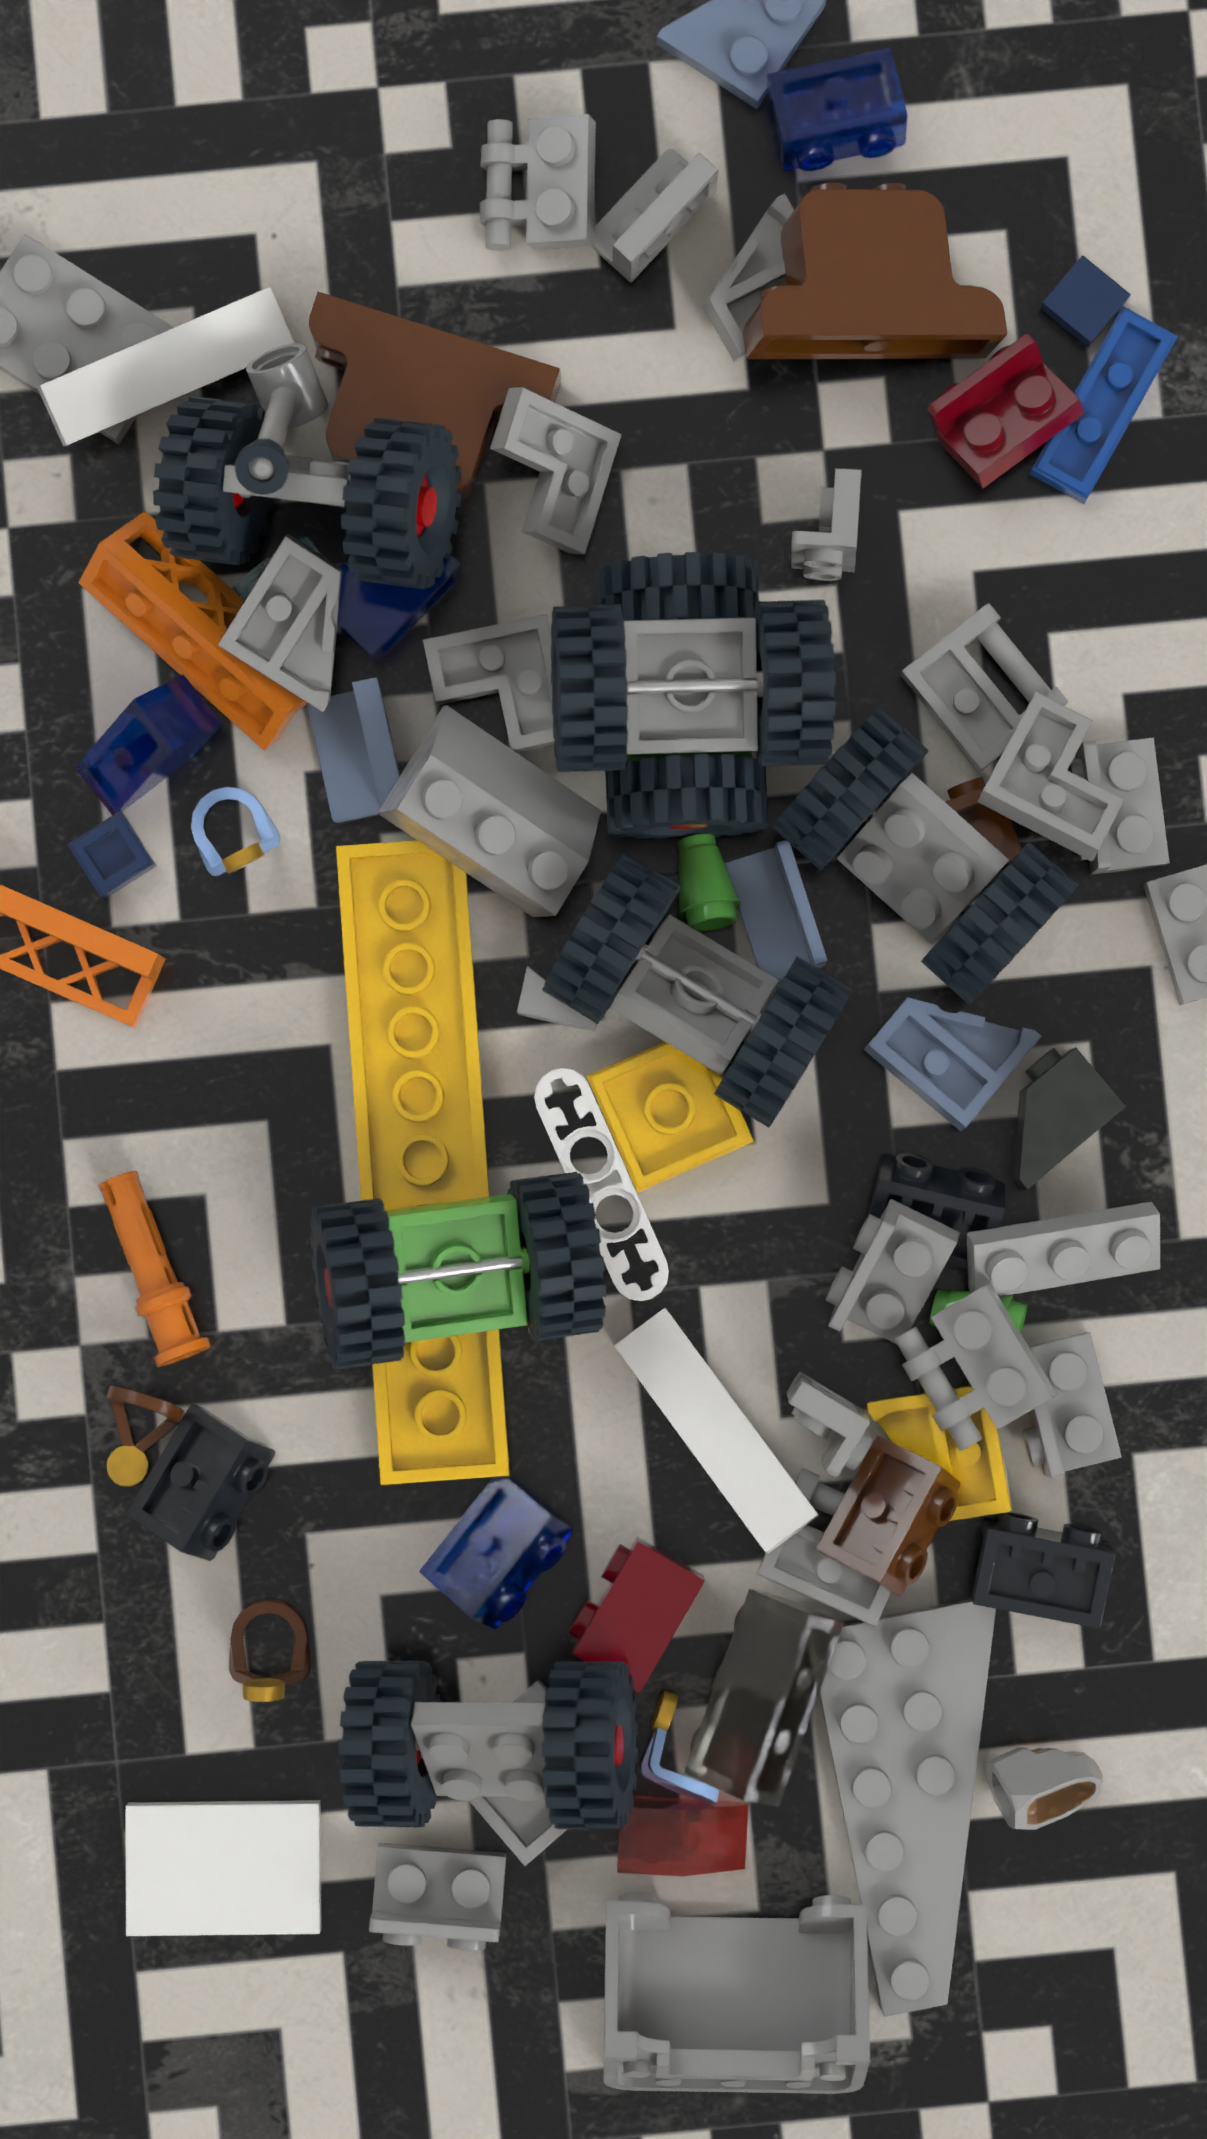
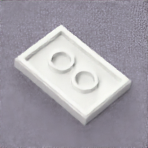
M320 1800L128 1802L125 1806L126 1936L320 1934Z

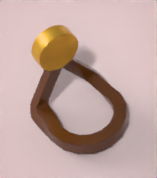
M109 1386L106 1399L112 1403L122 1446L110 1454L107 1460V1471L114 1483L121 1487L131 1488L142 1483L148 1475L149 1462L144 1453L179 1425L185 1415V1411L176 1405L121 1387ZM124 1403L151 1410L167 1418L134 1446Z
M268 1598L254 1601L242 1609L233 1623L230 1638L229 1671L231 1677L236 1682L242 1684L244 1700L253 1702L281 1700L285 1697V1686L303 1681L310 1672V1646L306 1622L296 1608L281 1600ZM270 1613L279 1615L288 1621L293 1629L295 1641L290 1671L264 1678L247 1670L243 1636L246 1626L252 1619L258 1615Z

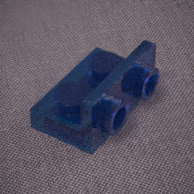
M891 48L767 74V90L781 142L780 158L783 170L785 171L799 168L803 171H817L828 167L836 160L859 155L865 158H877L892 152L896 147L903 146L906 143L908 114Z
M493 1477L420 1569L419 1573L470 1618L492 1629H496L502 1622L510 1620L520 1611L526 1601V1591L540 1573L549 1570L560 1560L566 1549V1540L572 1534L573 1528L564 1520L548 1511L510 1477Z

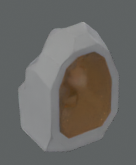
M1018 1747L986 1762V1778L991 1793L1010 1828L1038 1829L1071 1815L1089 1804L1101 1792L1103 1774L1096 1761L1083 1752H1063L1054 1748L1029 1750L1028 1748Z

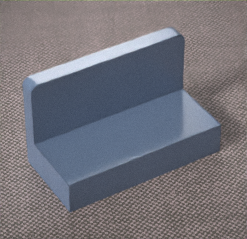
M377 677L352 682L354 691L331 696L330 702L323 712L309 703L307 705L332 820L338 825L380 816L377 814L400 777L382 689Z
M788 840L776 842L774 848L725 863L741 902L738 910L756 966L779 981L784 979L796 957L801 958L817 969L823 967L827 962V957L790 842Z

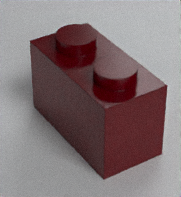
M637 1536L630 1549L622 1544L618 1545L601 1575V1578L610 1582V1585L598 1605L587 1599L568 1633L578 1638L573 1647V1655L585 1662H624V1664H627L629 1675H632L634 1683L633 1690L640 1694L703 1586L705 1578L703 1574Z

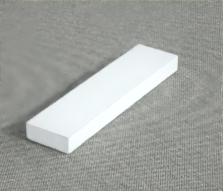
M268 287L44 383L37 388L63 446H67L246 368L259 355L283 345L294 344V341L272 289Z
M666 1308L662 1309L614 1345L766 1554H769L819 1516Z

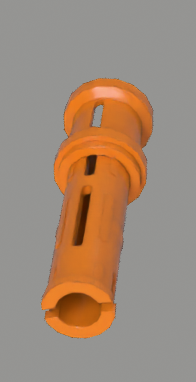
M136 1170L129 1171L99 1183V1190L103 1195L106 1206H108L114 1228L128 1265H130L140 1295L136 1299L137 1305L135 1309L137 1315L146 1318L159 1352L154 1357L156 1366L169 1365L211 1347L210 1341L207 1337L200 1336L188 1304V1300L192 1297L190 1288L188 1286L185 1287L184 1282L177 1281L175 1273L171 1268L166 1249L143 1193L144 1190L139 1180L138 1172Z

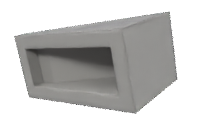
M527 966L517 1009L518 1015L595 1032L597 1025L595 1022L542 991L546 980Z

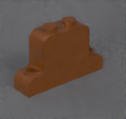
M824 183L812 188L801 200L781 231L786 285L773 286L761 292V302L749 317L743 329L746 359L986 358L1007 336L1005 311L998 296L983 287L959 285L953 279L945 212L940 201L929 192L907 190V187L900 183L883 184L872 190L847 189V186L842 183Z
M319 291L317 292L309 317V328L317 349L315 358L326 365L345 371L325 433L326 442L333 461L349 462L350 458L356 459L355 443L359 436L365 437L364 427L369 422L374 423L376 418L446 426L445 430H450L454 436L452 444L457 445L459 452L455 466L461 467V480L457 483V493H461L462 502L471 495L475 488L494 427L499 422L508 389L523 387L550 401H556L561 386V372L558 367Z

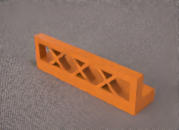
M144 511L99 543L78 583L264 751L280 739L295 713L308 704V702L218 646L226 633L225 625H231L245 600L200 560L171 555V548H165L161 541L164 531L157 530L155 519ZM141 537L160 554L161 561L144 559L129 544ZM178 583L196 586L206 595L207 604L188 599L179 590Z
M0 885V917L7 916L16 920L25 943L22 947L0 955V969L135 1028L166 959L158 953ZM28 926L50 936L34 942ZM64 941L74 946L83 971L56 980L46 975L37 950ZM86 952L105 959L107 962L91 967ZM29 954L35 970L13 960ZM119 966L141 975L126 1010L104 1001L95 978L96 975ZM87 979L92 995L70 985Z

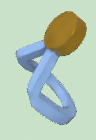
M223 787L212 790L200 799L193 811L191 823L193 837L204 865L212 876L216 877L225 872L229 874L262 858L265 856V852L277 847L280 843V835L264 807L254 795L243 789ZM226 799L238 800L245 804L252 812L261 843L252 844L222 860L206 837L204 830L205 815L209 808L219 801Z
M663 1690L651 1719L650 1730L653 1733L640 1762V1773L643 1778L670 1791L717 1804L720 1790L660 1767L666 1733L672 1721L678 1700V1695Z

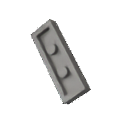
M1152 1202L969 1232L967 1233L968 1288L973 1293L991 1283L997 1295L1001 1297L1160 1269V1213Z

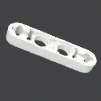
M566 1068L551 1070L537 1084L534 1099L536 1108L564 1172H577V1174L580 1173L583 1176V1183L587 1184L590 1192L589 1202L594 1204L595 1212L599 1202L611 1195L622 1196L628 1200L633 1209V1219L629 1227L617 1233L607 1232L602 1229L595 1218L596 1229L599 1228L601 1243L599 1244L600 1254L604 1257V1263L618 1291L628 1299L636 1301L652 1299L661 1293L667 1284L669 1274L667 1261L593 1092L585 1078L578 1072ZM561 1079L567 1088L577 1085L581 1090L582 1095L574 1100V1108L579 1119L581 1120L588 1113H592L597 1123L596 1126L576 1129L564 1140H560L556 1132V1127L568 1126L563 1111L559 1107L549 1110L545 1103V1099L553 1094L551 1084ZM581 1138H596L607 1149V1162L603 1169L597 1173H581L571 1164V1148ZM639 1229L644 1230L648 1239L647 1243L635 1244L639 1256L644 1262L654 1259L659 1270L650 1276L653 1286L644 1291H641L637 1283L626 1285L622 1280L621 1274L630 1268L624 1250L613 1258L610 1256L606 1246L607 1243L627 1240Z

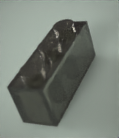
M749 1588L745 1602L736 1614L734 1633L724 1661L714 1676L712 1683L713 1692L703 1720L693 1735L690 1745L691 1753L684 1773L742 1801L779 1807L844 1622L785 1597Z

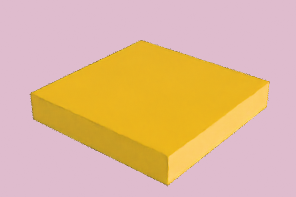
M662 1042L586 1076L637 1193L754 1142L741 1111L714 1095L725 1076L724 1072L722 1075L716 1073L667 1042Z

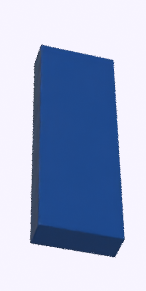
M1122 306L1074 392L1081 401L1084 414L1046 442L1029 474L1084 504L1178 336Z

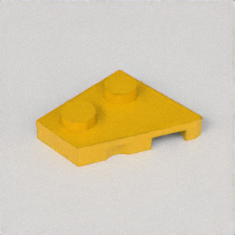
M971 1385L953 1388L959 1399L974 1391ZM926 1393L867 1403L869 1414L875 1422L880 1424L893 1443L943 1467L960 1482V1488L957 1492L958 1504L949 1521L1012 1511L999 1429L997 1430L985 1408L970 1415L982 1439L960 1451L948 1429L943 1432L939 1429L932 1417L937 1411Z

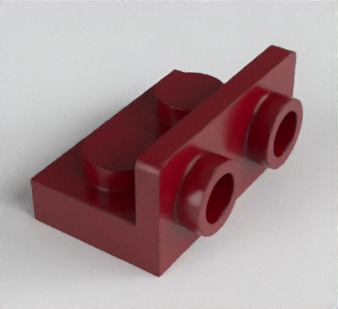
M1029 334L1023 335L1010 346L999 349L986 364L960 383L946 388L938 399L928 407L939 443L982 488L989 485L1084 414L1080 399L1042 361L1038 344Z

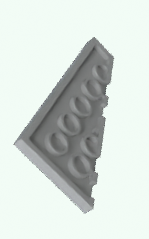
M971 1599L881 1616L876 1627L863 1621H856L807 1631L861 1905H867V1938L884 2017L947 2005L996 1613L995 1608L974 1605Z

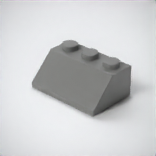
M445 705L440 710L377 814L534 918L557 915L589 862L601 810Z

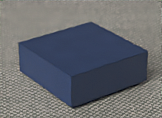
M1082 255L1043 301L1040 309L1089 348L1121 310L1122 306L1126 304L1131 294Z
M121 810L67 844L103 900L157 866Z

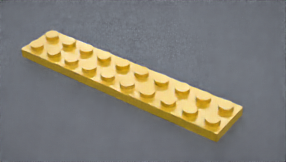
M418 840L336 846L361 1200L379 1198L384 1204V1211L490 1197L467 873ZM499 1329L406 1342L405 1346H403L404 1356L401 1358V1361L372 1365L381 1485L510 1475Z

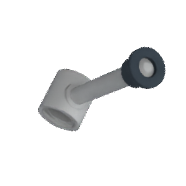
M300 343L287 344L271 349L253 359L246 367L260 405L266 413L257 440L246 446L239 453L235 463V474L239 483L246 490L254 494H272L285 484L289 466L282 447L288 429L299 427L316 419L328 408L327 399L305 345Z

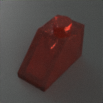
M633 1796L634 1804L632 1811H629V1823L625 1826L624 1830H618L617 1873L683 1877L745 1869L748 1802L717 1801V1804L697 1799Z

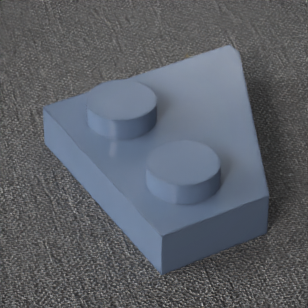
M710 0L663 27L657 35L656 45L757 109L821 14L826 0Z
M907 998L863 1050L961 1132L970 1124L1042 1036L1032 1029L1023 1027L1017 1030L986 1022V1017L962 1011L951 1013L941 1010L938 1005Z

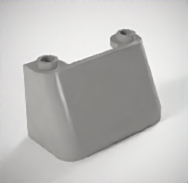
M645 1892L625 1893L619 1896V1901H606L604 2084L606 2086L632 2091L812 2094L848 2093L860 2090L863 2087L870 2064L867 1905L851 1904V1899L845 1896H819L813 1899V1906L805 1908L800 1912L799 1919L671 1917L669 1907L658 1904V1897L656 1895Z

